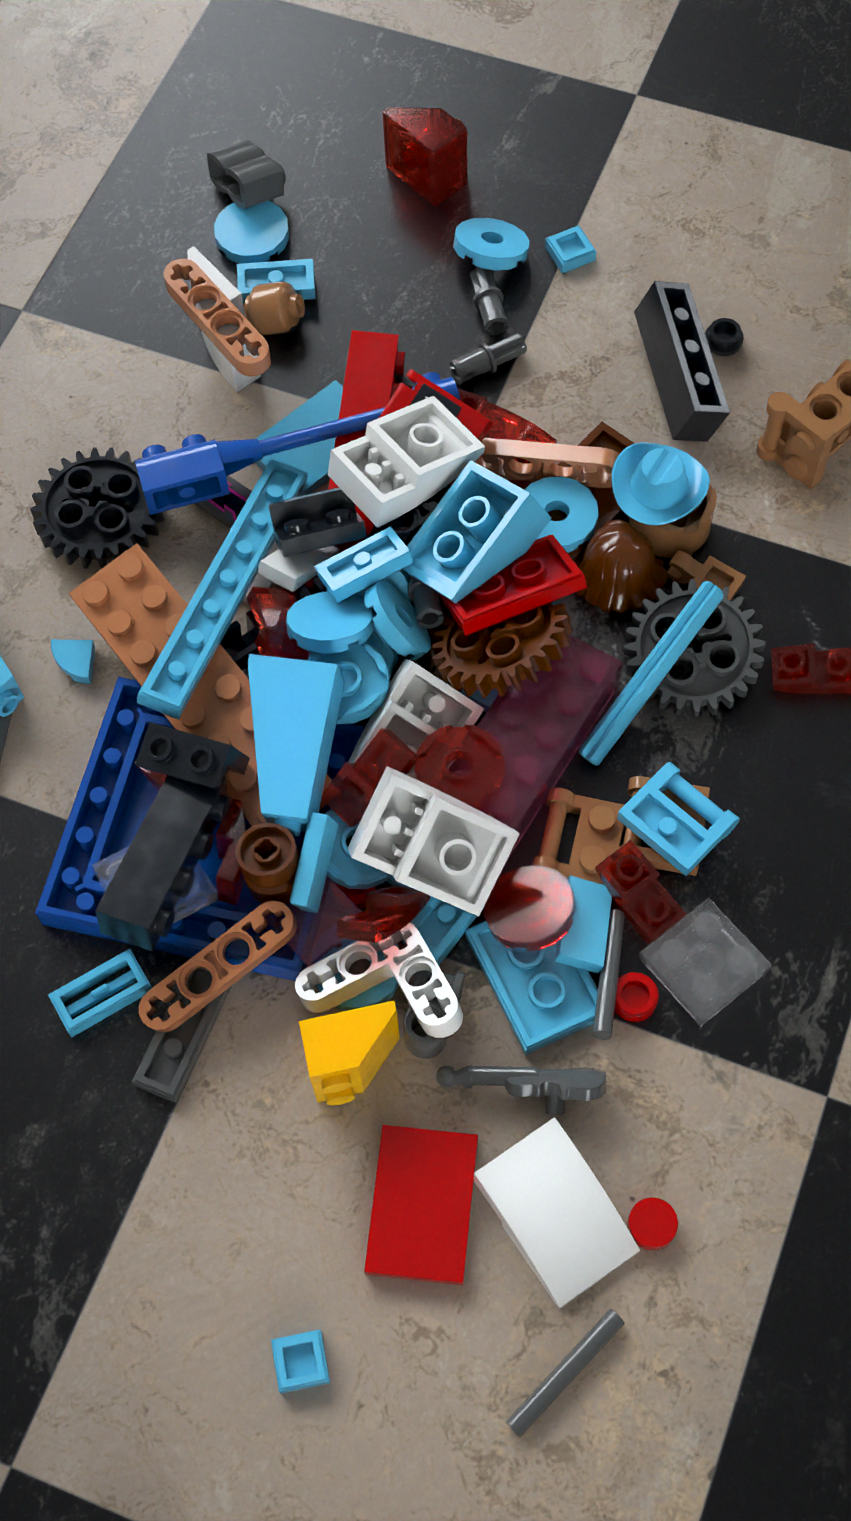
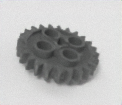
M690 579L688 590L682 591L678 583L673 582L672 593L669 596L658 588L656 590V604L644 599L642 601V609L645 614L633 612L632 623L636 627L626 629V638L632 641V643L624 645V655L634 657L627 662V672H636L660 641L656 633L663 628H669L695 594L697 586L694 579ZM725 586L722 589L723 599L710 615L720 625L714 629L701 627L690 642L694 643L696 648H701V652L694 653L692 648H686L672 666V668H686L691 676L686 680L679 681L667 673L649 697L651 699L657 694L661 696L659 709L663 710L672 702L676 704V715L680 716L685 706H691L694 718H698L701 706L706 705L710 713L716 715L719 701L730 709L734 703L732 693L745 698L748 688L744 682L749 684L757 682L758 674L753 669H759L763 666L764 658L757 655V653L764 651L766 641L754 638L761 634L763 626L762 624L749 625L754 619L755 610L749 609L741 612L740 609L744 598L739 596L733 601H729L727 599L729 587ZM729 636L731 638V641L720 639L721 637ZM716 655H723L728 657L733 664L728 668L721 669L715 667L710 659Z

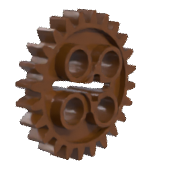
M561 599L466 636L455 619H444L442 623L446 630L435 632L438 642L431 647L435 654L432 658L446 684L450 683L452 688L457 691L463 688L468 697L473 695L478 689L482 698H486L492 689H497L499 695L504 696L507 686L513 685L517 691L522 690L523 680L529 679L534 683L538 682L536 672L539 670L551 672L553 669L549 661L563 659L564 656L560 648L570 646L571 644L567 636L573 633L570 624L571 619Z

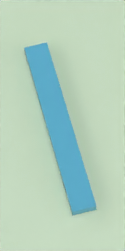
M270 458L141 687L137 697L138 704L179 720L258 573L260 561L267 557L275 542L268 508L269 504L299 497L307 482V472Z

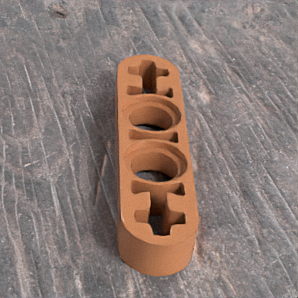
M189 259L171 261L164 269V280L166 289L174 301L238 372L252 377L267 371L271 364V357L266 339L195 262ZM181 277L184 280L190 279L192 287L190 290L188 289V285L181 279ZM203 299H211L216 302L212 308L207 310L195 307L196 303ZM226 324H234L239 327L238 331L232 335L218 333L219 328ZM242 345H246V349L250 352L251 355H244Z
M484 438L481 442L485 446L484 453L475 463L508 480L536 482L545 477L561 476L577 480L586 487L610 488L612 487L613 465L619 453L612 449ZM514 458L525 459L531 463H520L514 460ZM554 462H564L572 467L559 466Z
M267 901L258 906L150 989L141 998L139 1004V1016L142 1022L147 1027L159 1032H170L178 1028L288 943L295 935L297 929V919L294 913L284 903L278 901ZM273 913L277 917L285 914L286 917L281 921V925L284 928L283 931L276 934L273 930H269L259 938L266 943L260 949L256 940L246 931L253 927V930L259 934L269 925L266 920L269 914ZM241 939L246 941L250 948L248 958L239 965L229 964L225 958L227 946L234 940ZM198 968L208 969L212 975L210 988L202 994H194L188 987L189 975ZM177 984L180 993L189 999L191 1003L185 1007L183 1002L177 1000L167 1009L170 1015L168 1020L165 1021L159 1017L153 1019L152 1015L157 1011L154 1003L159 999L168 1003L178 995L171 990Z

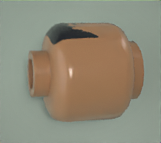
M283 281L256 285L251 290L250 295L245 299L244 311L246 319L260 334L291 333L297 328L300 318L304 316L305 304L303 297L296 293L290 283Z

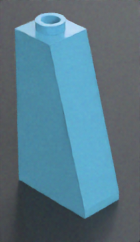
M249 654L248 673L261 814L266 822L280 824L287 828L293 837L299 836L300 832H306L310 814L312 815V812L319 813L345 681L338 664Z

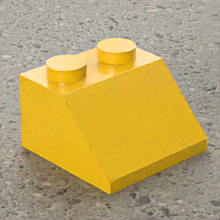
M395 1001L299 1021L309 1077L317 1103L326 1101L327 1105H341L354 1100L355 1094L364 1093L400 1039Z

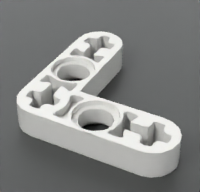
M406 921L389 924L312 964L300 972L295 982V990L303 1006L311 1012L322 1013L394 976L420 1025L428 1035L435 1038L450 1036L459 1029L463 1021L462 1009L455 993L418 929L412 923ZM403 940L408 946L399 950L395 944ZM380 950H382L386 958L383 961H380L377 954ZM360 959L372 961L371 966L364 973L359 975L348 973L350 966L355 961ZM421 970L432 972L431 979L425 985L416 987L408 984L410 977L414 973ZM338 972L343 979L339 984L334 976ZM321 983L324 990L315 994L313 987ZM435 997L442 1010L446 1012V1015L439 1019L433 1013L428 1002Z

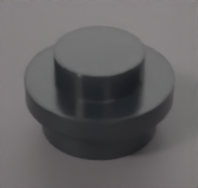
M717 319L705 331L710 351L715 355H733L743 345V332L739 324L732 319Z

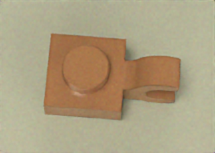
M680 550L676 552L669 562L671 567L667 571L668 577L677 583L686 584L690 582V579H694L697 590L705 581H712L721 590L727 586L729 587L727 597L729 601L734 599L746 578L744 574L712 556H709L706 562L701 564L689 554Z

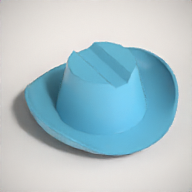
M639 442L628 446L618 455L612 469V488L618 505L629 517L647 525H664L685 517L701 504L710 484L707 470L695 458L680 449L656 443Z

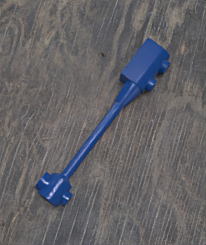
M436 372L422 375L460 400L456 383L452 377L441 379L440 375ZM385 407L259 441L258 439L215 441L213 439L206 441L203 435L193 434L187 436L182 441L183 448L167 452L166 448L162 445L148 446L142 452L143 458L135 460L150 515L228 495L230 491L227 476L262 460L264 456L366 430L367 423L378 419Z

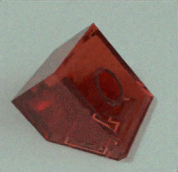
M387 107L382 111L385 161L388 169L434 207L468 184V132L461 120L453 118L442 108Z

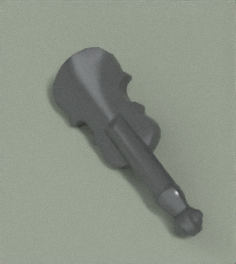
M468 1065L455 1071L451 1066H442L438 1069L436 1075L438 1083L443 1087H453L459 1084L469 1089L473 1085L505 1086L508 1094L514 1097L545 1096L546 1113L549 1115L564 1114L565 1100H596L605 1095L607 1088L606 1072L586 1067L540 1069L537 1067Z

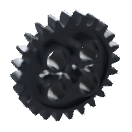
M95 447L92 449L89 458H85L80 451H77L76 462L71 463L67 459L62 458L63 469L61 471L51 467L48 469L51 481H38L42 492L32 494L36 505L30 508L34 518L33 525L37 535L40 536L43 546L45 548L50 547L55 558L64 554L68 565H72L79 557L84 569L89 567L92 560H97L102 569L106 565L107 558L116 559L136 543L148 548L150 545L146 534L158 536L157 523L164 522L165 520L163 512L150 515L135 461H131L128 451H125L119 458H116L114 449L111 447L105 456H100Z

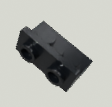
M340 488L278 501L268 506L276 544L284 557L367 538L364 520L356 512L354 502Z
M150 722L136 760V765L149 771L218 790L221 787L224 776H227L228 770L244 775L250 758L232 745Z

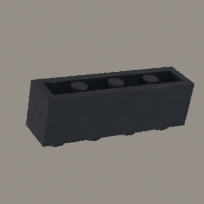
M654 281L635 309L634 314L672 439L708 442L730 414V410L690 286L687 283Z
M170 776L166 777L95 910L101 934L152 952L160 936L166 937L169 934L175 919L174 908L179 898H186L195 878L194 869L199 859L205 860L212 848L214 839L212 833L217 823H224L229 815L232 798L228 796L225 776L218 790Z

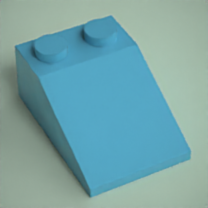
M470 460L408 544L407 548L410 550L413 563L402 568V570L456 604L525 554L551 517L529 492Z

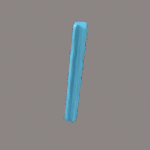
M708 581L701 584L579 748V753L585 760L596 766L602 762L719 605L724 596L719 587Z

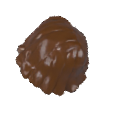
M622 520L606 522L591 537L580 558L574 561L585 575L587 588L576 592L577 595L584 596L587 602L592 606H598L604 612L613 610L623 614L625 611L641 610L642 601L647 599L654 602L656 600V590L658 588L662 589L668 579L666 569L662 568L664 566L663 561L654 555L653 547L648 538Z

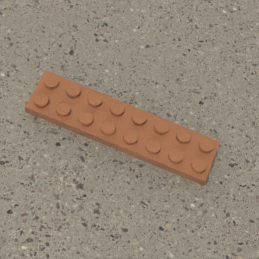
M137 543L68 593L141 687L188 606ZM219 644L179 720L165 714L163 715L176 730L232 745L250 758L244 775L228 770L226 781L228 796L232 798L234 805L253 827L257 824L266 823V820L261 814L250 684L247 676ZM327 774L319 810L341 794L338 787Z

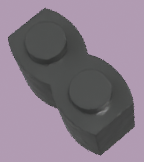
M244 140L206 153L211 181L221 192L228 193L238 207L246 209L285 195L284 184L286 183V174L280 162H276L272 157L266 155L264 150L254 142Z

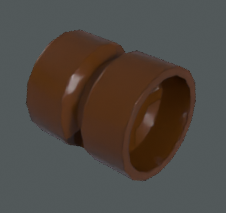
M266 822L254 825L240 837L235 850L237 862L244 875L248 891L255 900L262 904L267 901H278L287 904L290 902L300 859L295 838L287 828L280 824Z

